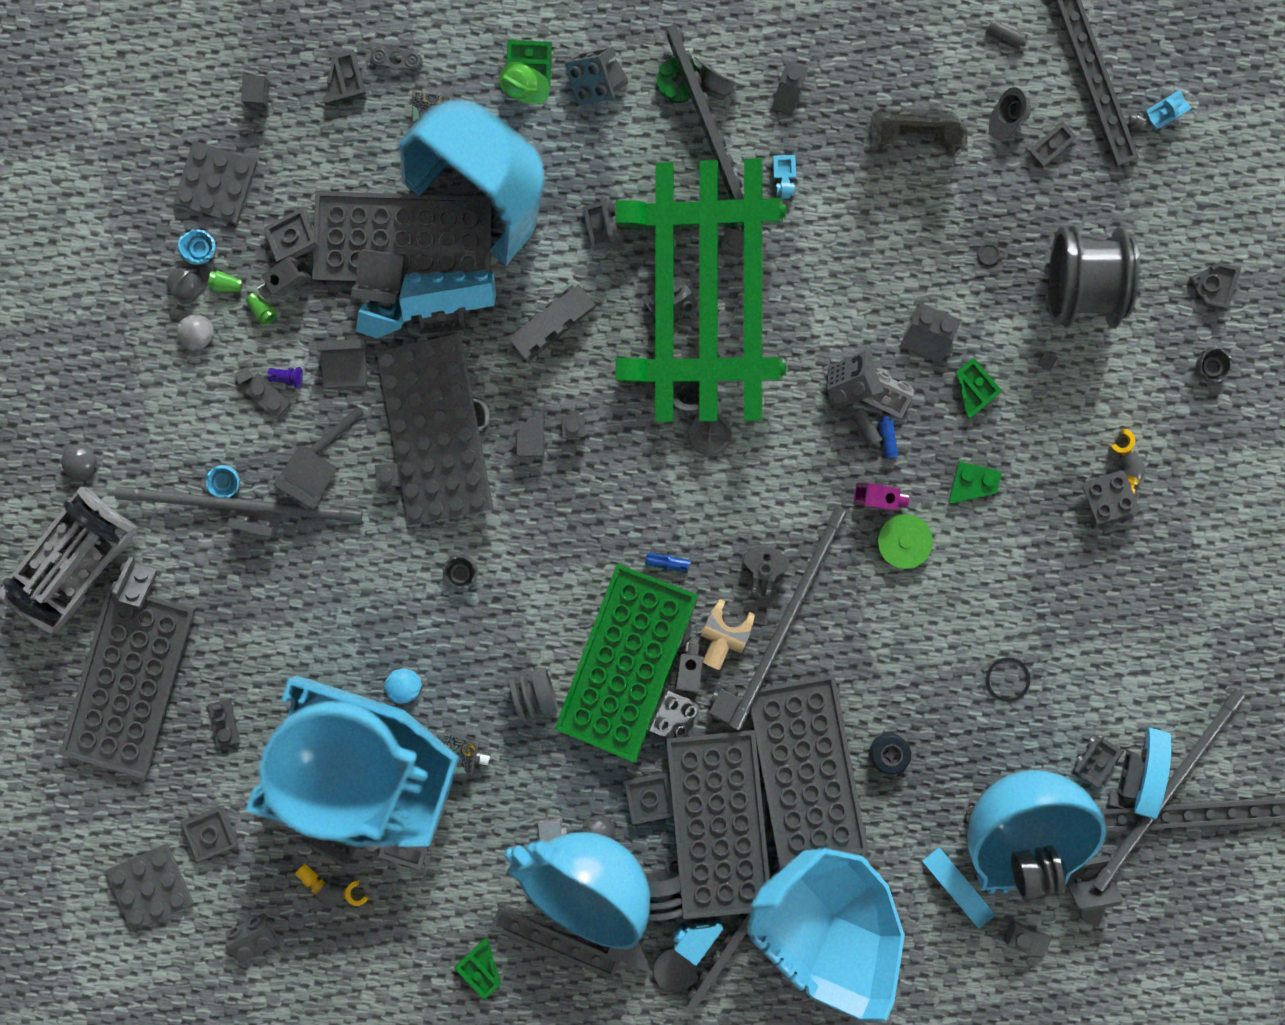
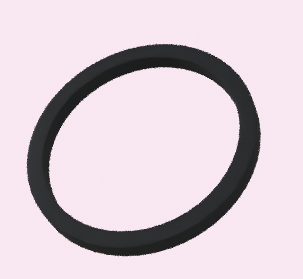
M1001 658L995 661L987 671V688L995 698L1001 701H1016L1023 697L1029 689V670L1021 661L1015 658ZM1014 661L1020 664L1026 672V687L1020 695L1014 698H1002L995 694L990 686V673L1000 662Z

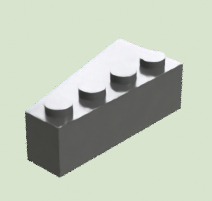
M579 284L576 287L573 285L568 287L563 292L564 296L558 300L554 299L543 312L535 314L529 319L527 324L515 330L508 337L527 362L531 361L596 308L594 302Z

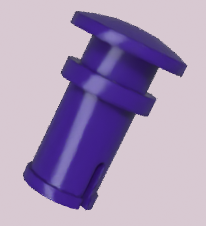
M297 367L295 371L293 368L288 370L269 368L267 374L271 375L267 376L268 382L286 383L288 386L294 384L296 389H299L303 382V370L301 367Z

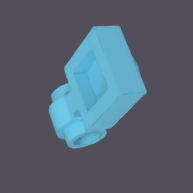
M795 155L773 156V180L781 179L780 183H776V197L790 199V196L795 194L794 183H790L789 180L796 178Z

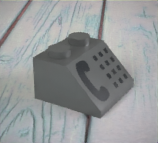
M868 350L829 366L827 390L835 410L884 391Z

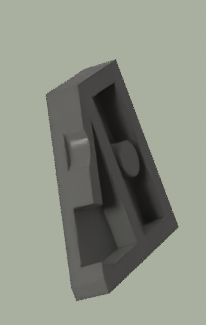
M354 49L332 55L331 70L327 78L326 95L323 98L324 104L329 105L365 95L366 90Z

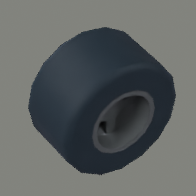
M894 733L879 735L870 746L869 755L872 763L879 771L885 774L895 775L901 773L908 767L911 761L909 744L901 736Z

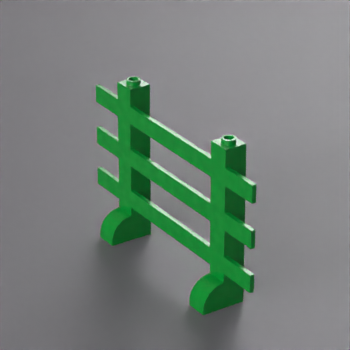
M762 158L744 159V199L718 200V160L699 161V201L674 202L673 162L656 163L655 203L616 200V223L624 230L655 229V359L615 358L616 381L624 384L655 383V422H674V383H699V421H718V382H744V421H762V382L783 381V376H786V362H783L781 357H762V225H783V218L787 216L786 204H783L780 198L762 199ZM744 226V358H718V227ZM699 228V358L674 359V229Z

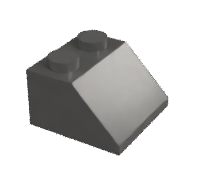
M920 303L914 310L900 347L941 363L954 340L961 319Z

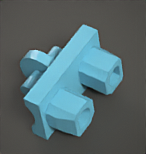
M1181 90L1147 109L1144 113L1156 131L1192 108L1185 101Z

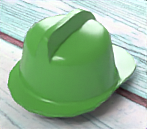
M510 62L500 72V86L503 92L511 98L522 103L542 104L548 98L550 92L548 80L543 74L520 62Z

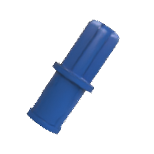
M647 553L645 564L647 566L664 568L667 572L669 569L688 573L690 559L671 557V554L665 556Z

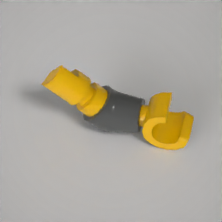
M1120 429V434L1127 438V445L1124 448H1120L1116 444L1109 447L1114 452L1122 454L1120 460L1123 471L1126 473L1133 494H1135L1136 489H1134V486H1138L1139 481L1143 480L1145 465L1137 452L1132 451L1135 445L1134 434L1128 429Z
M305 863L295 873L302 881V884L307 888L309 886L312 888L311 892L315 895L314 898L322 904L342 903L346 899L351 905L360 906L370 898L369 895H365L362 899H357L353 896L352 890L359 885V880L353 881L347 888L344 885L331 884L329 881L326 883L323 879L319 880L318 875Z

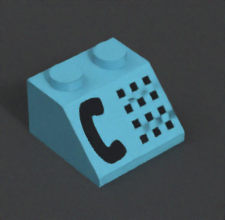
M717 916L686 921L684 925L680 924L673 933V936H675L673 939L674 950L694 965H697L722 932L721 919Z

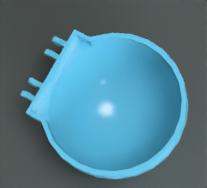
M345 702L318 703L307 706L290 715L274 731L265 746L260 763V784L265 799L274 813L289 827L305 835L320 839H344L364 834L379 840L384 828L394 830L395 832L403 831V823L390 818V815L403 820L409 818V811L395 805L401 790L404 788L415 793L420 792L422 789L421 784L407 777L410 776L424 781L428 775L425 771L413 766L416 754L398 747L397 741L388 727L377 716L360 706Z
M1027 770L999 779L977 801L971 813L968 826V849L975 870L978 872L977 879L981 890H987L989 894H994L996 889H1000L1002 893H1008L1010 888H1017L1011 866L1012 853L1029 850L1034 857L1035 848L1041 847L1043 849L1044 846L1052 845L1059 856L1064 874V885H1067L1070 875L1087 864L1100 850L1105 841L1106 826L1100 809L1089 794L1081 786L1062 775L1048 771Z
M577 832L559 836L547 843L541 840L537 843L532 842L527 845V850L521 846L509 847L505 850L504 856L511 864L506 872L520 883L524 893L533 904L556 923L586 940L614 949H629L635 947L639 942L649 919L650 891L641 865L623 845L600 834Z

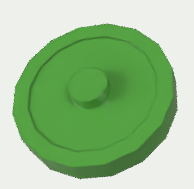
M909 514L895 515L885 521L879 529L877 537L878 551L882 558L891 566L902 569L915 568L925 562L931 553L933 545L932 532L926 522L917 516Z

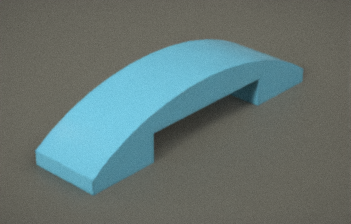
M1149 727L1144 746L1147 754L1141 790L1137 791L1134 813L1157 819L1168 782L1171 761L1170 733Z
M940 847L923 860V863L978 929L996 916Z

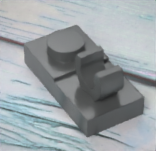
M231 699L208 704L217 747L239 743L240 738Z

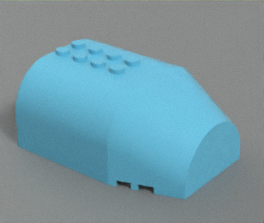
M454 100L441 103L427 111L399 143L402 183L420 197L446 167L451 164L455 165L490 193L496 208L499 210L501 207L503 208L500 217L504 221L508 219V222L504 225L506 231L489 250V253L507 266L532 236L537 224L544 179L543 166L537 152L524 138L486 108L476 103Z
M298 675L288 679L282 698L283 702L291 700L288 717L307 706L323 702H345L360 706L373 713L388 727L397 741L398 747L416 754L413 766L425 771L428 775L424 781L410 776L407 777L421 784L422 789L420 792L415 793L404 788L401 790L395 805L409 811V818L403 820L391 815L390 818L403 823V831L395 832L394 830L384 828L379 840L364 834L333 840L355 847H364L365 845H377V847H384L385 845L429 846L448 799L458 766L459 756L405 710ZM261 784L253 788L246 811L286 824L274 813L266 801Z

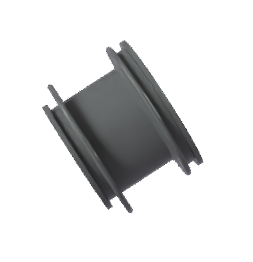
M1071 225L1069 228L1060 227L1057 230L1051 249L1048 284L1049 313L1054 325L1062 323L1065 327H1070L1077 313L1105 314L1108 325L1115 329L1123 319L1130 317L1137 298L1140 263L1137 242L1134 237L1128 236L1123 226H1118L1114 230L1110 241L1082 240L1076 225Z

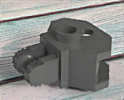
M755 547L744 553L743 563L752 572L751 595L756 596L759 588V579L767 580L764 589L765 598H770L772 583L775 581V577L787 571L789 566V560L780 550ZM768 553L770 558L768 561H764L763 556Z

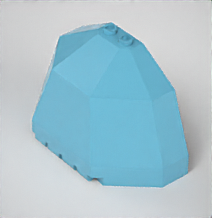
M829 849L805 850L761 888L751 908L747 928L750 940L762 950L773 964H776V967L800 991L806 987V994L811 999L861 1021L886 1022L895 1001L905 936L889 885L862 856Z

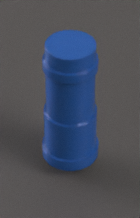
M888 416L881 417L882 422H878V426L883 439L885 459L898 457L894 420H889Z

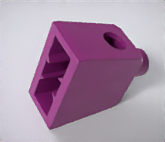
M856 483L853 504L897 511L898 507H908L909 496L900 494L901 490L899 488L872 483Z

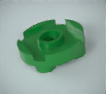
M673 57L661 65L656 79L659 92L670 99V101L683 103L691 98L684 80L682 85L673 82L677 74L682 77L676 60ZM693 61L691 63L694 72L697 71L701 78L700 71Z

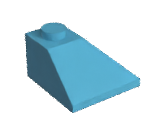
M370 300V303H363L358 311L356 332L379 338L401 329L404 322L400 301L398 300L396 304L392 303V306H383L379 304V301Z

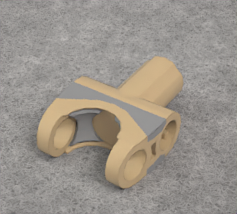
M721 599L717 601L700 634L701 637L711 641L702 663L718 670L721 669L729 649L740 654L742 653L750 636L755 614L749 612L744 623L735 627H728L722 619V609L725 601Z

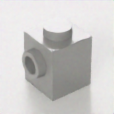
M561 818L542 820L538 823L540 840L545 843L567 834V829L562 828Z

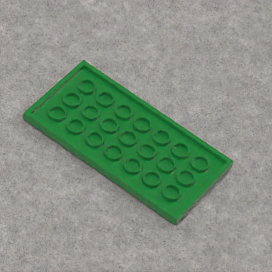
M616 564L555 729L622 758L637 762L699 595L626 566Z

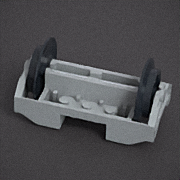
M80 487L69 502L63 503V510L10 578L3 580L4 585L0 589L2 599L13 607L18 615L27 618L35 626L50 634L57 633L75 614L87 598L84 595L107 564L117 560L139 528L102 502L87 487ZM117 526L125 530V535L122 539L115 533Z

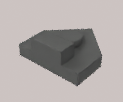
M1218 262L1210 268L1190 277L1194 288L1205 306L1228 311L1241 267Z

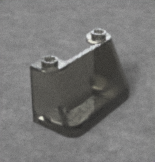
M878 109L871 117L869 154H881L882 148L886 144H892L898 138L899 133L936 134V145L942 146L948 157H957L967 146V129L957 114L952 111Z

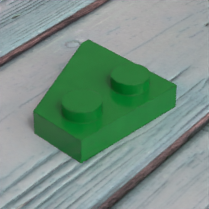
M507 40V63L520 62L543 74L548 80L549 86H551L552 42Z
M975 358L969 360L955 372L965 414L968 419L973 417L1002 392Z
M958 461L948 503L996 494L1002 472Z
M487 937L480 941L454 966V969L483 1000L501 984Z

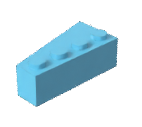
M478 270L476 272L455 271L452 273L405 274L399 297L403 322L411 320V316L422 315V318L431 317L433 312L444 311L445 314H450L462 307L467 311L494 306L496 299L494 272Z

